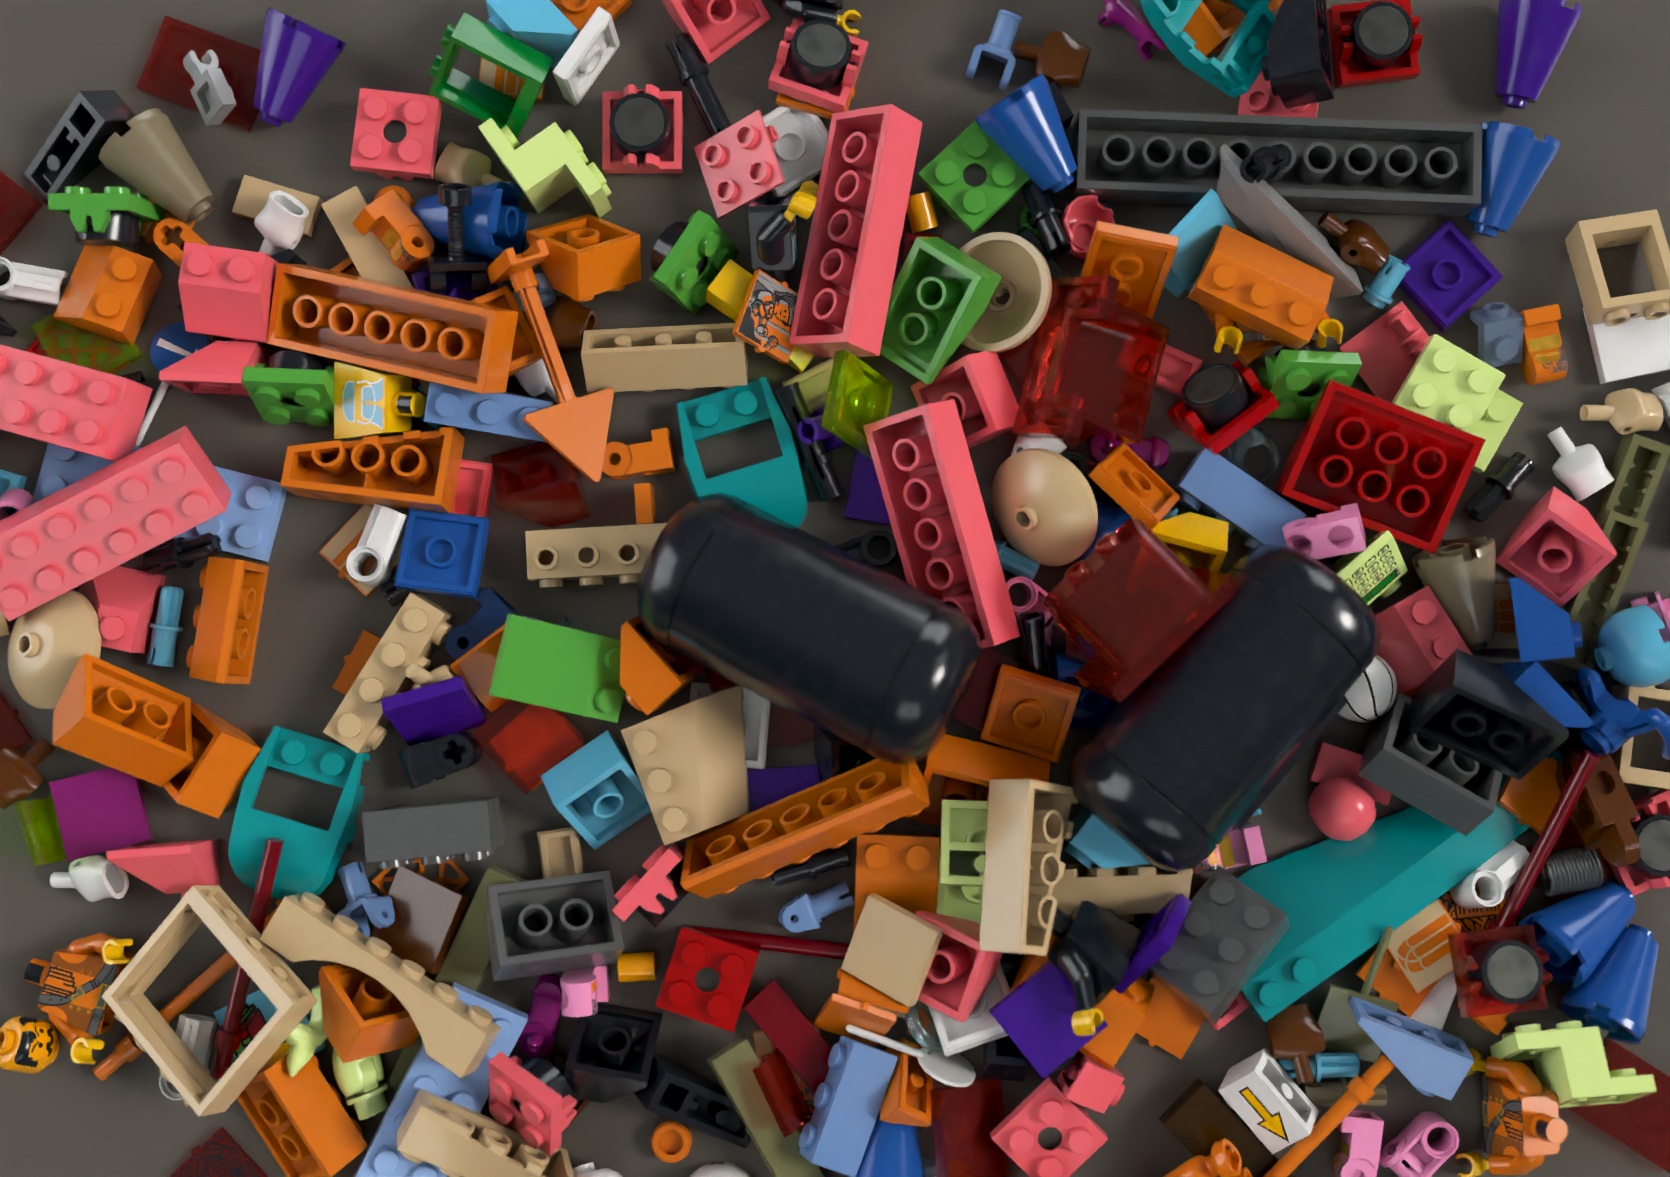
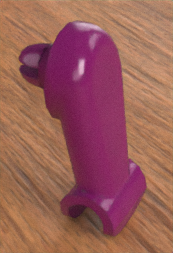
M1104 0L1106 9L1100 13L1098 22L1105 18L1107 20L1100 26L1109 27L1116 22L1119 26L1124 27L1139 42L1138 52L1145 61L1153 58L1150 48L1151 42L1159 50L1167 48L1158 34H1156L1129 0Z
M1104 429L1098 432L1091 442V453L1099 463L1122 442L1153 470H1163L1169 461L1170 448L1167 440L1156 436L1148 439L1113 429Z
M551 974L540 975L532 991V994L535 996L527 1013L528 1021L518 1038L520 1049L530 1057L545 1056L550 1052L555 1043L562 1002L561 977Z

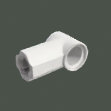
M0 256V275L10 271L8 282L0 286V298L7 301L19 299L58 306L70 279L68 272L11 262Z
M374 504L357 548L352 550L347 557L346 567L352 578L370 587H377L388 581L392 572L391 562L404 533L407 515L383 505ZM376 557L378 565L375 572L369 576H363L361 571L363 562L368 558Z
M1513 840L1450 889L1454 902L1459 907L1465 909L1496 906L1504 898L1505 891L1516 882L1530 853L1524 846ZM1475 883L1479 886V897L1475 892Z
M180 1014L176 1034L210 1074L208 1062L218 1021L212 1017L200 1014ZM160 1075L159 1087L164 1096L171 1100L184 1099L173 1084Z

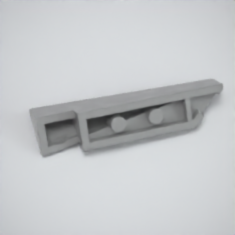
M1224 143L1219 151L1221 162L1219 180H1217V194L1222 203L1267 245L1334 277L1329 299L1361 294L1363 288L1355 269L1329 246L1327 238L1264 180L1257 183L1256 181L1254 183L1245 181L1240 174V165L1243 160Z

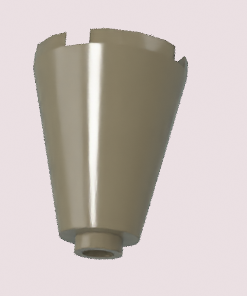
M153 108L136 115L126 122L131 128L122 137L115 132L101 148L98 157L108 170L181 221L188 222L193 220L195 223H198L212 212L213 206L211 203L214 195L170 119L160 109Z
M1482 535L1454 538L1442 541L1443 547L1438 548L1435 554L1423 549L1413 552L1411 555L1412 565L1424 587L1430 586L1468 649L1475 651L1485 648L1488 645L1487 641L1494 637L1496 545L1494 538H1490L1488 541L1486 536Z

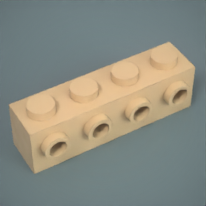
M735 323L584 330L581 358L587 393H595L607 388H612L615 393L624 391L652 392L664 389L692 390L704 387L732 388L748 385L746 342L732 334Z
M667 523L525 531L527 578L530 581L539 582L540 589L562 588L563 580H579V586L604 585L603 578L619 577L620 584L639 583L640 575L649 552Z
M410 592L323 733L356 753L370 752L371 749L375 750L383 741L387 733L385 726L389 722V719L383 713L381 700L407 691L412 680L405 675V669L410 663H417L427 670L431 662L428 659L436 645L440 646L446 640V636L452 629L450 622L455 615L424 596Z

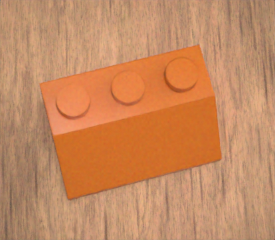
M1223 224L1187 298L1293 350H1299L1309 343L1324 313L1334 277Z
M209 556L208 564L203 566L200 574V587L203 589L201 605L199 604L196 607L193 616V625L197 630L195 642L189 647L186 663L187 667L190 668L189 677L222 684H250L269 566L245 560Z
M84 653L80 657L54 709L52 744L163 787L193 762L191 699Z
M945 734L934 750L924 757L921 770L928 784L930 806L925 807L920 813L910 817V819L941 827L942 800L987 801L990 779H1032L1048 783L1051 761Z
M1053 934L1050 936L1047 954L1055 939ZM1024 954L1010 992L1049 961L1047 955ZM1139 977L1121 994L1113 989L1094 1007L1102 1011L1108 1026L1078 1051L1110 1071L1145 1019L1155 986Z
M286 1049L269 1059L236 1099L287 1177H332L369 1146L362 1137L363 1132L358 1122L349 1117L340 1103L341 1097L339 1092L326 1081L319 1070V1062L316 1056L313 1055L294 1077H290L287 1069L289 1049Z

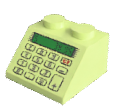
M1388 530L1366 536L1365 551L1344 554L1329 567L1331 571L1349 584L1368 605L1378 596L1384 599L1396 591L1402 584L1399 578L1408 571L1396 541Z

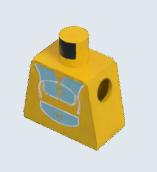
M334 362V439L362 438L409 432L412 427V417L423 415L426 401L421 393L412 392L411 377L348 362Z

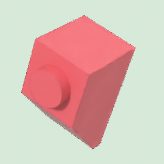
M1077 1051L1071 1065L1062 1070L1057 1077V1081L1067 1099L1102 1114L1105 1113L1109 1105L1114 1107L1118 1103L1125 1089V1085L1122 1084L1125 1078L1118 1068L1113 1067L1109 1071L1080 1051Z

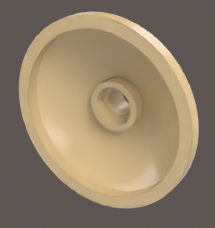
M992 232L980 235L967 242L959 250L998 273L1002 278L984 313L961 344L979 352H1003L1023 343L1042 323L1051 300V274L1041 252L1026 239L1007 232ZM1009 292L1010 298L1008 302L1002 304V297L1005 293Z
M1041 448L1022 450L1010 456L1000 465L992 483L991 503L997 525L1008 543L1017 552L1045 566H1062L1082 556L1095 538L1098 526V510L1092 489L1080 470L1062 455Z
M70 590L16 619L8 643V669L17 692L31 706L54 710L80 657L87 653L98 659L100 658V623L90 601L81 593Z

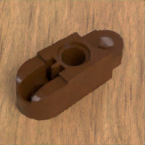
M1587 746L1572 749L1568 756L1558 765L1555 775L1561 792L1583 750L1594 753ZM1608 753L1606 756L1598 755L1600 759L1570 817L1588 851L1600 849L1604 859H1607L1615 867H1622L1636 863L1640 856L1638 844L1640 842L1630 823L1639 814L1613 759Z

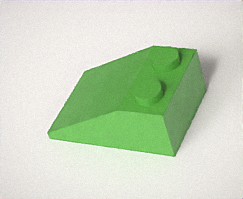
M916 237L892 287L880 354L927 385L931 384L984 313L1002 276L939 237Z
M508 613L488 694L618 723L625 690L620 685L621 640Z

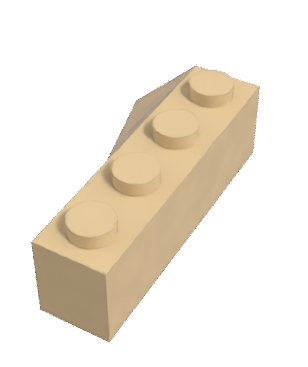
M990 779L987 800L988 817L985 839L984 880L982 883L983 898L979 928V950L1047 955L1057 907V900L1052 896L1053 889L1059 879H1063L1065 863L1060 861L1064 839H1071L1074 823L1068 820L1071 803L1079 802L1074 795L1072 787L1032 779Z
M1081 863L1065 864L1063 879H1059L1058 883L1054 885L1052 896L1057 900V907L1068 915L1081 901L1088 900L1099 907L1111 909L1115 912L1116 917L1125 922L1135 921V914L1151 913L1152 918L1176 894L1182 893L1189 899L1192 868L1175 872L1162 870L1153 864L1102 869L1094 863L1089 868Z
M423 1089L418 1091L396 1132L397 1150L406 1159L415 1163L426 1161L438 1166L440 1171L449 1177H574L566 1149L559 1147L549 1156L541 1149H534L526 1144L520 1133L509 1125H501L495 1119Z

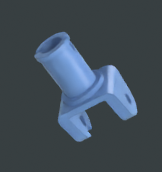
M999 9L988 43L975 46L965 77L973 79L983 55L1006 64L999 85V89L1006 91L1016 63V59L1012 52H1010L1022 17L1013 12Z
M353 862L338 869L337 873L341 878L348 903L346 908L337 914L344 915L355 921L359 926L357 930L367 937L370 936L367 915L374 926L379 929L392 925L395 921L392 898L390 896L372 894L363 862Z
M842 881L840 884L812 896L810 892H800L780 907L778 920L783 927L795 933L820 928L819 923H822L821 918L846 907L854 906V902L849 894L839 898L841 895L850 892L845 881Z

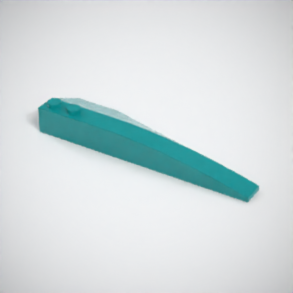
M1553 751L1547 756L1549 759L1555 758L1557 765L1564 760L1559 751ZM1504 773L1502 774V779H1501V783H1500V788H1499L1498 795H1499V793H1500V791H1501V789H1502V787H1503V784H1504V782H1505V780H1506V778H1507V776H1508V775H1506V774H1504ZM1496 803L1494 812L1465 836L1416 807L1409 806L1374 820L1369 830L1353 841L1326 838L1309 847L1294 850L1281 855L1280 858L1248 868L1235 878L1286 913L1290 926L1240 991L1250 1005V1010L1263 1022H1267L1378 943L1386 926H1391L1393 931L1493 857L1530 826L1527 824L1520 825L1517 817Z

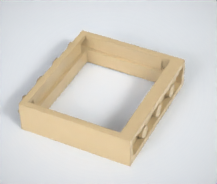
M193 885L102 995V998L116 1014L114 1017L123 1023L135 1037L137 1046L142 1051L148 1053L159 1067L161 1076L173 1084L184 1098L186 1107L190 1106L199 1117L225 1112L318 1001L278 953L259 940L261 937L259 931L219 885ZM202 922H204L278 1009L217 1083L144 995V992Z

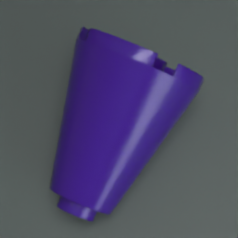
M1566 0L1499 1L1495 95L1503 99L1501 105L1514 109H1526L1527 103H1535L1582 15L1583 8L1580 4L1575 3L1574 10L1564 7Z
M268 7L265 15L253 107L260 110L257 117L281 127L283 121L291 123L339 57L346 43L302 21Z

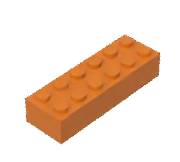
M277 263L266 344L477 393H505L519 311L308 265Z

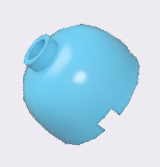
M1642 604L1621 610L1611 615L1600 628L1597 638L1598 648L1594 650L1595 661L1603 672L1607 671L1613 679L1624 686L1650 687L1662 684L1670 679V641L1663 643L1658 630L1666 627L1653 609Z

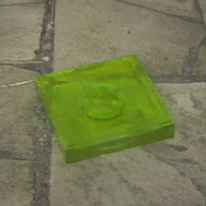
M54 313L31 325L49 358L115 374L145 357L136 340L135 343L133 342V345L124 344L56 320L53 317Z
M848 350L835 351L821 426L867 457L872 458L863 426L888 417L893 383Z

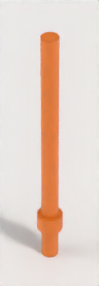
M277 908L266 917L263 932L269 924L270 920L272 919ZM227 951L159 1011L161 1016L168 1024L171 1023L237 965L238 962ZM128 1032L115 1044L116 1049L93 1069L98 1079L105 1081L126 1061L132 1062L144 1052L137 1046L135 1037L131 1032Z
M1382 1055L1361 1077L1356 1075L1345 1086L1348 1090L1314 1124L1310 1135L1297 1141L1263 1177H1288L1360 1102L1365 1105L1376 1094L1373 1089L1396 1066L1385 1055Z

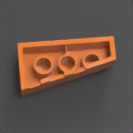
M454 426L428 432L417 430L403 432V435L379 437L375 435L362 437L361 440L345 442L335 440L287 446L280 486L296 497L370 506L378 504L388 508L403 510L413 508L453 513L465 438Z

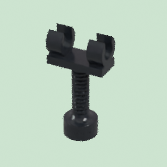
M463 183L440 184L438 186L439 204L446 206L448 210L449 255L448 257H426L428 290L432 293H446L445 271L467 270L468 287L471 288V292H486L487 262L483 256L464 255L463 210L465 206L472 204V186Z

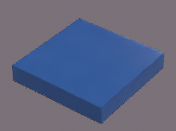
M409 508L394 586L402 590L472 599L477 598L491 524L489 518Z

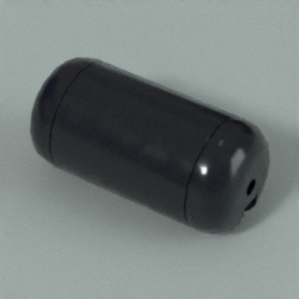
M714 493L696 497L683 505L671 517L649 552L637 587L638 617L644 629L664 646L855 747L870 753L872 756L895 765L915 763L928 756L945 735L947 728L965 699L975 677L981 657L979 633L971 619L957 608L736 496L725 493Z
M1272 544L1252 548L1236 562L1089 736V740L1087 739L1079 748L1071 763L1070 782L1074 795L1089 813L1093 814L1149 863L1162 870L1175 872L1196 867L1210 856L1234 826L1241 829L1345 706L1347 701L1343 696L1372 663L1380 648L1381 631L1371 607L1342 578L1302 551L1293 547Z

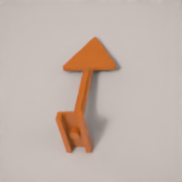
M544 239L535 241L523 254H515L513 247L505 249L487 267L486 272L492 285L511 280L515 294L519 293L558 400L557 405L526 414L523 417V421L591 482L597 483L601 479L614 390L607 388L582 397H576L536 289L538 283L533 269L549 255Z

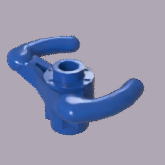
M1586 667L1577 671V690L1587 708L1593 712L1590 718L1594 723L1589 728H1582L1579 732L1581 740L1590 750L1600 756H1606L1608 753L1613 754L1631 737L1657 730L1664 741L1661 755L1663 758L1670 760V717L1657 708L1641 711L1632 701L1626 698L1622 700L1614 698L1607 692L1600 675L1596 671Z

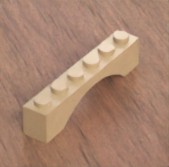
M304 892L283 898L259 940L291 962L306 960L332 961L356 968L375 978L390 990L409 1012L421 1035L429 1057L460 1078L477 1070L501 1030V1027L492 1021L493 1016L488 1011L476 1005L471 1007L458 998L459 993L454 988L442 982L435 983L424 975L425 970L420 965L407 959L401 960L392 954V948L386 942L376 937L369 938L358 931L359 926L355 921L344 915H335L324 908L326 904L318 896Z

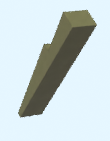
M1638 434L1622 435L1610 470V474L1615 480L1605 486L1594 519L1617 551V555L1566 604L1565 611L1570 615V622L1578 621L1580 623L1583 647L1574 648L1575 657L1548 660L1575 670L1584 667L1592 669L1595 662L1594 650L1598 648L1597 638L1600 628L1615 612L1649 523L1644 522V519L1670 456L1669 445Z
M495 864L487 868L440 972L435 979V983L442 982L451 986L453 982H456L476 992L479 991L491 967L487 933V887L527 880ZM420 1034L414 1045L403 1048L387 1082L388 1086L398 1090L423 1042Z
M740 1037L706 1059L746 1126L747 1134L772 1176L824 1177L818 1165L809 1162L799 1155L800 1133L748 1040Z

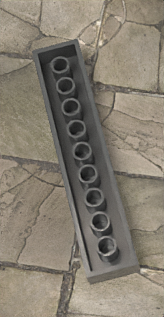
M1079 108L1073 122L1072 154L1077 169L1071 173L1074 181L1071 182V201L1078 196L1093 194L1098 196V202L1195 206L1211 188L1217 193V180H1219L1221 162L1219 151L1220 147L1225 143L1242 160L1264 146H1278V144L1287 146L1292 155L1289 166L1281 170L1275 178L1264 181L1295 210L1464 217L1481 204L1482 124ZM1276 160L1273 163L1276 164L1280 162V160Z

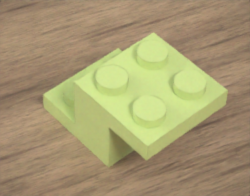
M492 117L478 126L495 155L514 181L520 186L524 195L538 214L575 187L580 190L599 218L612 209L607 198L612 192L606 184L605 177L594 162L586 165L589 160L583 153V147L570 129L563 133L556 122H554L526 143L520 145L508 126L505 125L499 129Z
M1437 334L1429 337L1392 401V404L1485 439V443L1472 469L1477 473H1482L1486 470L1523 405L1519 400L1498 389L1506 374Z
M941 801L937 914L971 920L981 924L982 883L984 880L985 839L988 817L987 801Z
M1582 1021L1557 1023L1556 1028L1544 1031L1541 1030L1540 1024L1517 1026L1514 1028L1515 1032L1502 1034L1503 1040L1490 1046L1492 1057L1512 1061L1533 1060L1537 1078L1541 1085L1556 1093L1558 1108L1627 1103L1657 1092L1653 1074L1637 1075L1635 1068L1609 1071L1599 1026L1583 1027Z

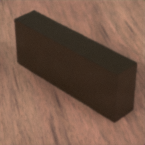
M1199 1078L1159 1117L1163 1125L1194 1156L1211 1155L1213 1144L1225 1138L1236 1147L1241 1157L1242 1168L1247 1167L1252 1177H1263L1279 1161Z

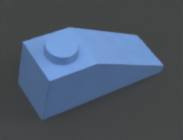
M1352 995L1349 1004L1357 1023L1409 1080L1413 1087L1426 1096L1434 1097L1437 1095L1451 1101L1474 1063V1059L1464 1040Z

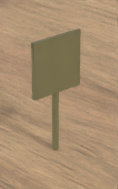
M1386 926L1361 992L1330 985L1317 1019L1324 1035L1326 1050L1337 1053L1354 1052L1358 1055L1359 1059L1373 1063L1378 1060L1381 1049L1357 1023L1349 1000L1353 995L1392 1012H1397L1399 1003L1369 995L1393 933L1391 926Z

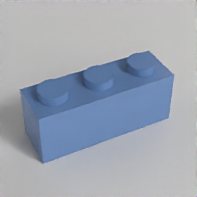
M430 382L424 421L546 442L523 421V417L526 414L551 407L554 402L508 392L482 394Z
M1206 448L1198 451L1173 488L1181 497L1178 502L1195 513L1201 510L1212 518L1229 522L1228 535L1235 533L1246 541L1244 547L1249 551L1252 548L1266 544L1286 546L1282 527L1293 520L1307 516V514L1219 454L1214 455Z
M841 1035L839 1043H836L830 1051L828 1057V1066L830 1068L825 1082L821 1083L816 1090L813 1101L815 1109L811 1121L801 1131L799 1155L813 1164L856 1177L898 1057L882 1049Z

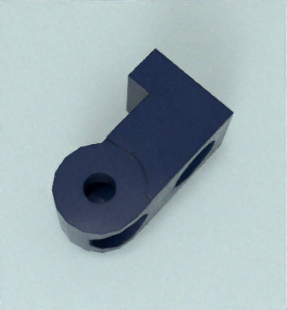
M485 587L475 598L482 607L465 625L453 628L446 636V650L456 660L504 625L508 613L522 616L495 588Z

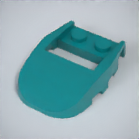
M1140 0L1144 14L1151 26L1184 67L1232 98L1248 92L1262 70V56L1268 55L1267 38L1276 18L1267 7L1271 0H1229L1245 14V17L1217 59L1215 57L1208 59L1194 47L1196 42L1185 31L1182 32L1203 0Z
M764 376L759 378V380L749 382L748 385L736 386L684 403H677L687 478L695 498L714 493L736 496L800 528L807 516L809 504L807 484L801 464L803 458L766 377ZM772 420L783 456L706 479L695 443Z
M274 726L243 781L235 812L228 855L231 867L239 880L255 891L267 838L273 837L284 840L271 896L283 900L285 896L309 892L316 896L322 893L333 881L341 865L340 859L348 843L353 842L358 827L355 826L359 804H362L365 786L359 785L364 761L370 762L371 754L365 752L356 753L348 747ZM268 766L343 788L329 831L253 808Z

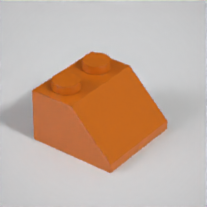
M591 214L526 231V240L529 246L537 240L544 239L549 255L540 263V266L553 289L570 296L574 301H590L594 299V295L606 291H621L625 289V285L641 280L640 234Z
M84 245L53 317L56 320L133 346L163 274L155 261L114 245Z
M638 616L626 621L621 626L620 685L626 691L625 696L628 702L635 709L643 711L646 715L651 714L671 701L705 670L699 663L664 646L644 629Z
M191 702L193 762L163 787L178 804L219 819L224 809L233 802L237 788L249 772L261 748L242 730L201 705Z
M340 963L320 968L318 974L324 1033L343 1063L415 1044L420 1033L409 1012L397 997L378 980L356 968Z

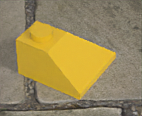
M1192 512L1160 521L1149 533L1145 531L1125 584L1124 592L1135 594L1138 587L1143 585L1179 596V606L1197 610L1209 596L1227 554L1229 522Z

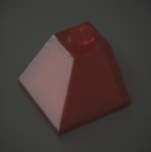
M539 441L491 456L496 502L500 510L550 528L562 524H571L579 519L590 516L586 492L579 470L547 442Z

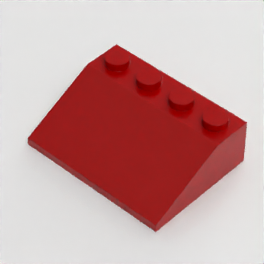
M1329 380L1294 444L1274 490L1328 513L1341 510V506L1358 503L1364 527L1377 532L1388 530L1395 539L1435 554L1485 443V439L1344 384Z

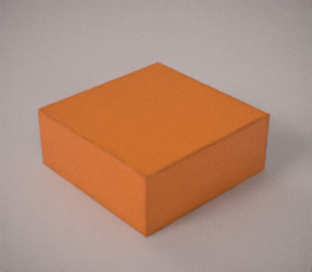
M651 483L634 484L637 525L656 524L654 487Z

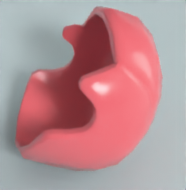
M1093 194L1075 198L1062 211L1060 219L1067 239L1072 246L1069 253L1081 260L1086 259L1096 222L1102 221L1115 224L1113 210L1102 206L1098 202V196Z
M1351 777L1328 778L1315 787L1308 799L1311 819L1318 829L1332 840L1353 841L1365 834L1376 818L1377 809L1375 808V801L1372 796Z

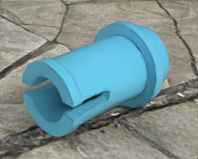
M1389 255L1371 284H1365L1363 287L1366 292L1362 297L1372 305L1383 309L1386 303L1391 304L1393 302L1392 294L1411 267L1406 263L1402 264V260Z

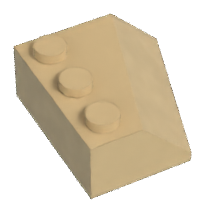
M742 686L692 701L621 730L664 846L750 813L747 763H745L744 737L746 735L745 721H743L742 699L744 697Z

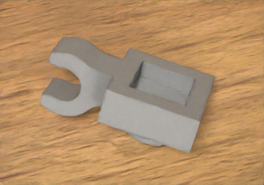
M190 50L183 59V65L195 83L190 92L205 125H220L237 104L233 90L228 85L221 68H218L219 60L213 50H208L201 58L202 62L198 60L195 51Z

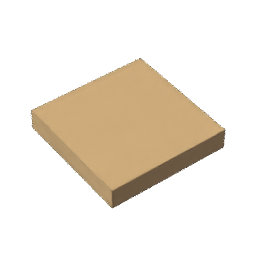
M876 893L870 894L866 899L841 969L910 1008L917 1003L944 930Z

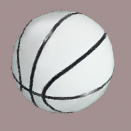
M1375 655L1372 663L1346 692L1343 698L1347 703L1339 711L1338 715L1351 722L1366 723L1380 718L1391 708L1397 693V681L1392 668L1384 659Z

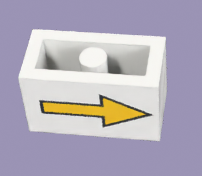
M1265 1048L1229 1068L1218 1090L1223 1096L1225 1103L1232 1110H1235L1248 1125L1251 1132L1272 1154L1310 1135L1319 1113L1316 1106Z

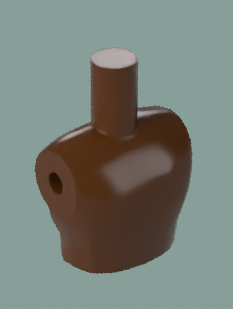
M1056 30L1051 31L1047 35L1041 47L1017 41L1014 57L1036 63L1034 78L1043 73L1049 84L1055 82L1057 87L1079 88L1088 64L1091 48L1081 45L1067 33Z
M1330 212L1324 213L1317 223L1337 239L1338 250L1341 258L1346 263L1357 265L1373 274L1386 262L1390 251L1389 245L1369 224L1353 219L1342 223Z
M558 295L556 296L557 300L549 305L545 313L558 350H581L584 330H596L597 314L595 310L586 308L579 302ZM522 311L528 325H530L526 312Z
M45 738L25 754L11 745H7L0 751V807L4 810L10 805L25 799L45 782L36 766L55 750Z
M1309 1004L1288 1006L1268 1020L1267 1039L1269 1050L1273 1058L1292 1059L1298 1085L1312 1083L1314 1079L1308 1057L1325 1050L1324 1035L1318 1021L1311 1012Z

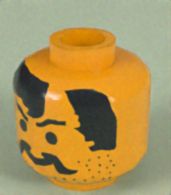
M17 1016L9 1019L0 1028V1067L4 1070L26 1074L39 1073L50 1065L58 1055L60 1039L54 1026L45 1020Z

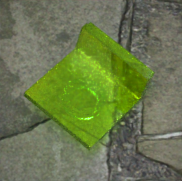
M48 797L15 803L34 867L67 860L53 798Z

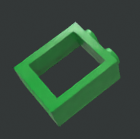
M464 12L457 26L448 24L439 46L444 48L445 52L444 55L440 53L436 55L428 75L434 78L429 94L483 122L492 117L499 129L507 125L516 139H518L554 59ZM463 47L524 79L525 82L517 100L455 69L454 66L461 48Z

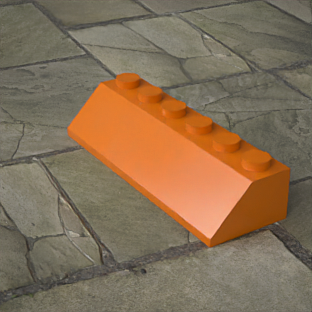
M878 758L687 839L680 884L684 890L705 899L717 894L725 895L731 893L739 885L748 881L767 878L779 868L791 863L800 864L808 860L813 854L827 848L835 849L841 847L849 839L865 832H877L887 823L901 817L917 815L925 807L930 806L928 784L916 762L895 765Z

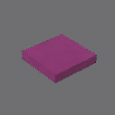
M108 767L49 782L67 862L153 840L139 778Z

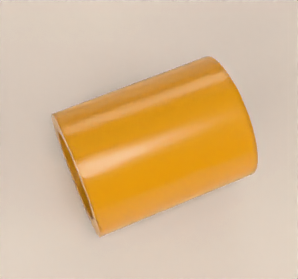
M930 191L909 196L906 212L912 233L939 226Z
M656 952L621 953L617 960L619 983L657 980Z

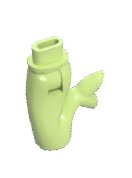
M320 985L311 989L312 994L318 1001L312 1007L309 1023L307 1025L299 1023L285 1040L290 1045L287 1054V1069L290 1077H294L312 1058L316 1048L327 1038L323 1027ZM333 1049L332 1066L335 1080L341 1092L345 1095L347 1105L354 1104L359 1121L386 1110L388 1105L383 1091L387 1090L388 1086L387 1083L380 1084L384 1080V1069L380 1054L343 1063L335 1049Z

